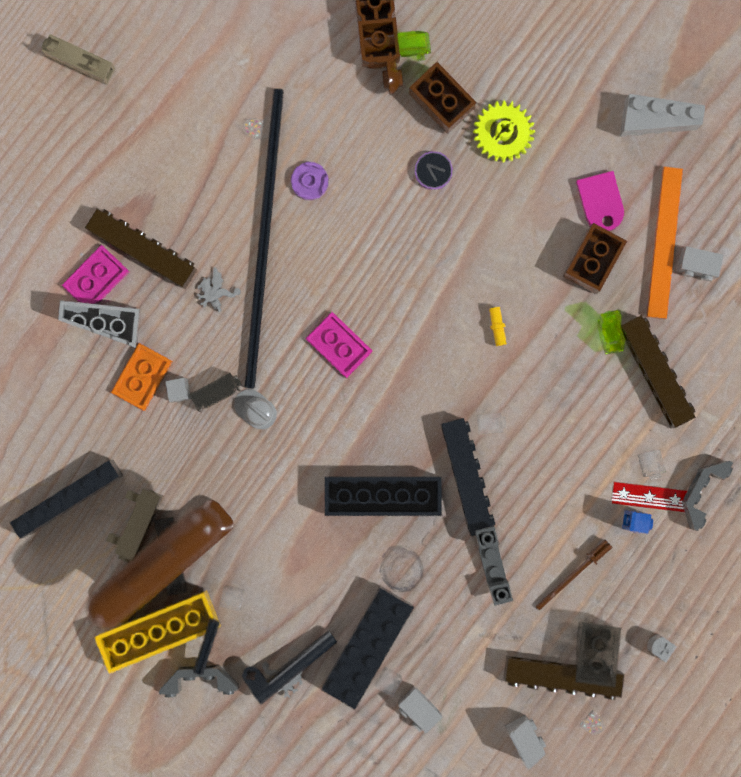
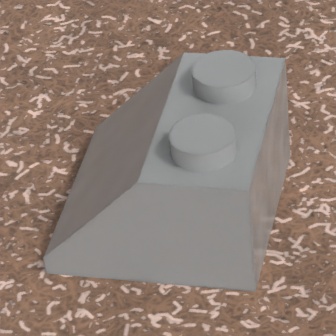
M524 715L505 725L527 770H529L546 755L543 749L546 745L542 737H537L534 732L537 730L533 719L528 720L527 716Z

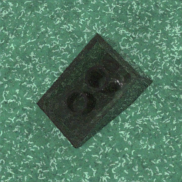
M578 622L575 682L615 687L621 627Z

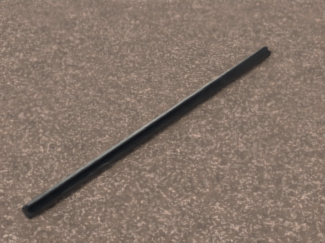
M278 88L273 90L244 384L245 388L248 389L255 388L284 95L283 89Z

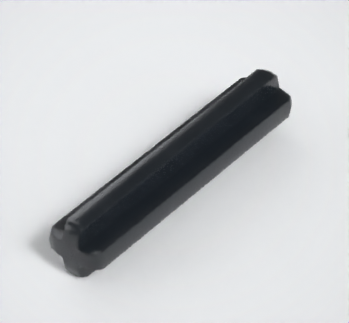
M209 620L193 669L194 674L203 675L220 625L218 620Z

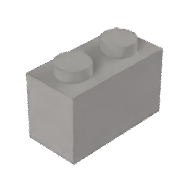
M686 246L681 249L677 272H682V275L686 277L699 276L701 280L711 282L712 279L714 280L720 275L724 255Z
M415 685L398 702L400 707L398 710L404 717L407 718L409 716L414 721L412 723L414 727L420 732L423 730L427 734L443 717L442 713Z

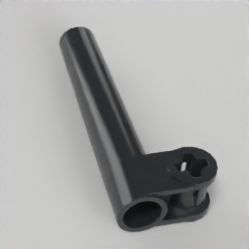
M328 630L268 678H265L260 670L250 666L245 668L242 673L243 681L249 687L255 699L262 705L338 642ZM250 672L255 674V680L249 679Z

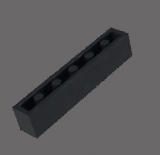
M464 418L440 425L469 535L475 536V530L495 526L496 524L493 514L489 515L488 507H491L488 495L484 496L483 488H486L484 479L479 477L480 463L478 458H474L475 444L473 440L469 439L470 425L468 421L465 422Z
M108 460L9 523L19 539L26 538L122 478L123 474L114 460Z

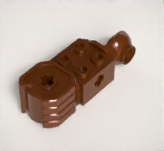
M355 0L362 66L368 69L386 68V70L382 71L384 89H389V95H392L399 87H403L402 70L397 69V64L400 62V49L394 0Z

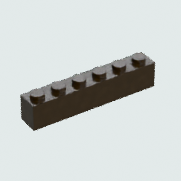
M103 209V211L95 210L85 229L186 290L197 272V269L193 267L195 263L187 258L184 260L178 258V253L170 248L168 250L161 247L162 243L154 238L151 241L145 238L146 234L137 228L135 231L130 229V224L122 219L119 221L112 218L114 215L106 209Z
M640 315L619 326L618 329L670 428H676L696 418L694 415L695 409L690 402H687L684 388L677 383V375L672 368L670 369L665 352H661L658 346L660 344L656 335H652L649 329L651 327L646 317L643 318Z
M506 655L503 679L505 682H508L509 686L514 687L524 684L530 689L546 687V690L551 692H558V689L566 690L565 693L577 695V692H583L585 696L589 697L604 695L606 699L616 700V697L622 698L625 674L617 670Z

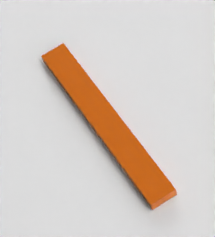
M663 167L646 316L649 318L667 319L683 173L681 168Z

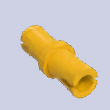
M500 307L490 308L489 312L492 323L490 328L493 330L495 345H507L504 331L506 326L502 320Z

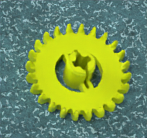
M505 100L502 106L496 101L495 108L488 104V111L483 108V116L477 115V119L480 122H474V126L478 128L473 130V133L478 135L474 137V141H480L477 144V148L483 147L481 153L488 152V159L494 156L495 162H497L499 157L503 163L506 158L512 162L513 156L520 159L519 152L526 154L524 148H531V144L528 142L534 141V137L529 136L535 133V130L530 129L534 126V122L528 123L531 115L525 117L527 109L520 112V104L513 108V101H511L509 106L506 105ZM499 119L510 120L499 122L495 130V136L491 137L490 128L495 121ZM513 127H517L518 134L514 142L508 145L498 144L499 141L509 140L514 130ZM505 128H508L507 132L500 134L501 129L504 130Z

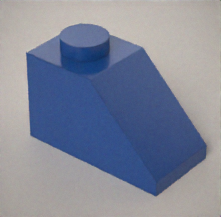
M625 510L622 529L649 534V530H652L653 527L652 515Z

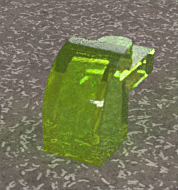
M424 31L397 33L401 58L417 56L418 61L425 60V54H431L429 33Z
M620 310L600 313L598 331L605 355L624 351L625 338L621 330L622 315Z

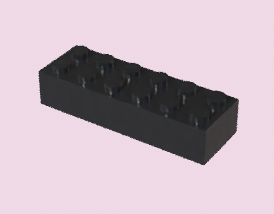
M325 476V516H442V477Z
M380 585L324 681L321 690L355 710L413 611L414 605Z

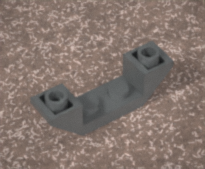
M722 461L698 469L682 501L690 529L699 531L706 523L705 517L707 514L693 506L694 504L697 505L702 496L700 493L703 487L705 488L710 481L709 475L725 480L732 473L733 468L731 466L733 462Z
M495 526L475 530L477 545L494 606L513 601L498 547L499 542Z
M220 665L206 666L203 675L194 674V666L180 667L159 690V695L164 694L165 697H175L176 694H179L181 691V678L184 681L195 680V677L211 680L214 679V676H217L218 692H223L224 695L234 694V691L239 689V683Z

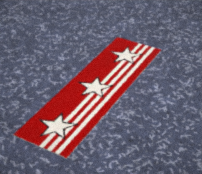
M614 482L612 504L684 512L682 501L687 491Z

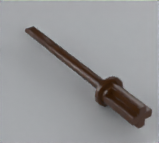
M603 540L589 554L586 553L589 558L537 604L536 608L541 610L592 562L597 565V562L613 548L607 540Z

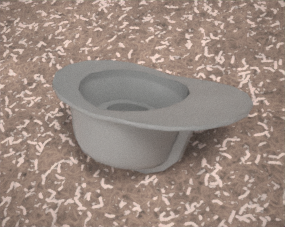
M250 389L244 390L237 395L234 403L235 410L247 423L256 429H266L274 424L277 416L275 406L263 395Z

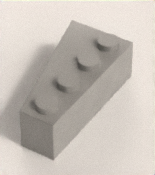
M629 94L625 99L620 137L697 130L703 124L705 105Z
M60 301L59 321L129 346L137 347L140 309Z

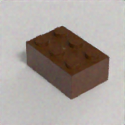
M438 62L432 65L409 87V95L447 134L476 107L477 102Z
M593 223L588 228L563 277L594 294L599 293L627 241Z

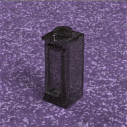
M228 373L189 395L198 412H202L204 408L207 409L237 393L236 390L241 391L239 386L242 384L237 375L233 376L232 373Z

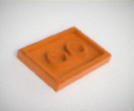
M138 343L111 393L146 411L173 361Z

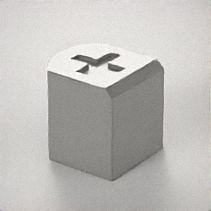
M188 378L165 381L169 402L174 403L191 399Z
M659 634L652 636L647 644L648 651L664 662L668 661L677 647Z

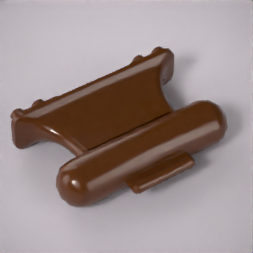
M208 500L200 507L189 510L89 597L86 613L90 621L103 629H112L120 623L127 621L233 529L234 522L231 516L215 500Z

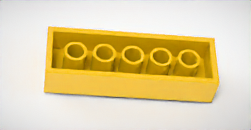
M206 590L95 636V640L107 671L110 674L205 635L209 620L215 619L219 621Z

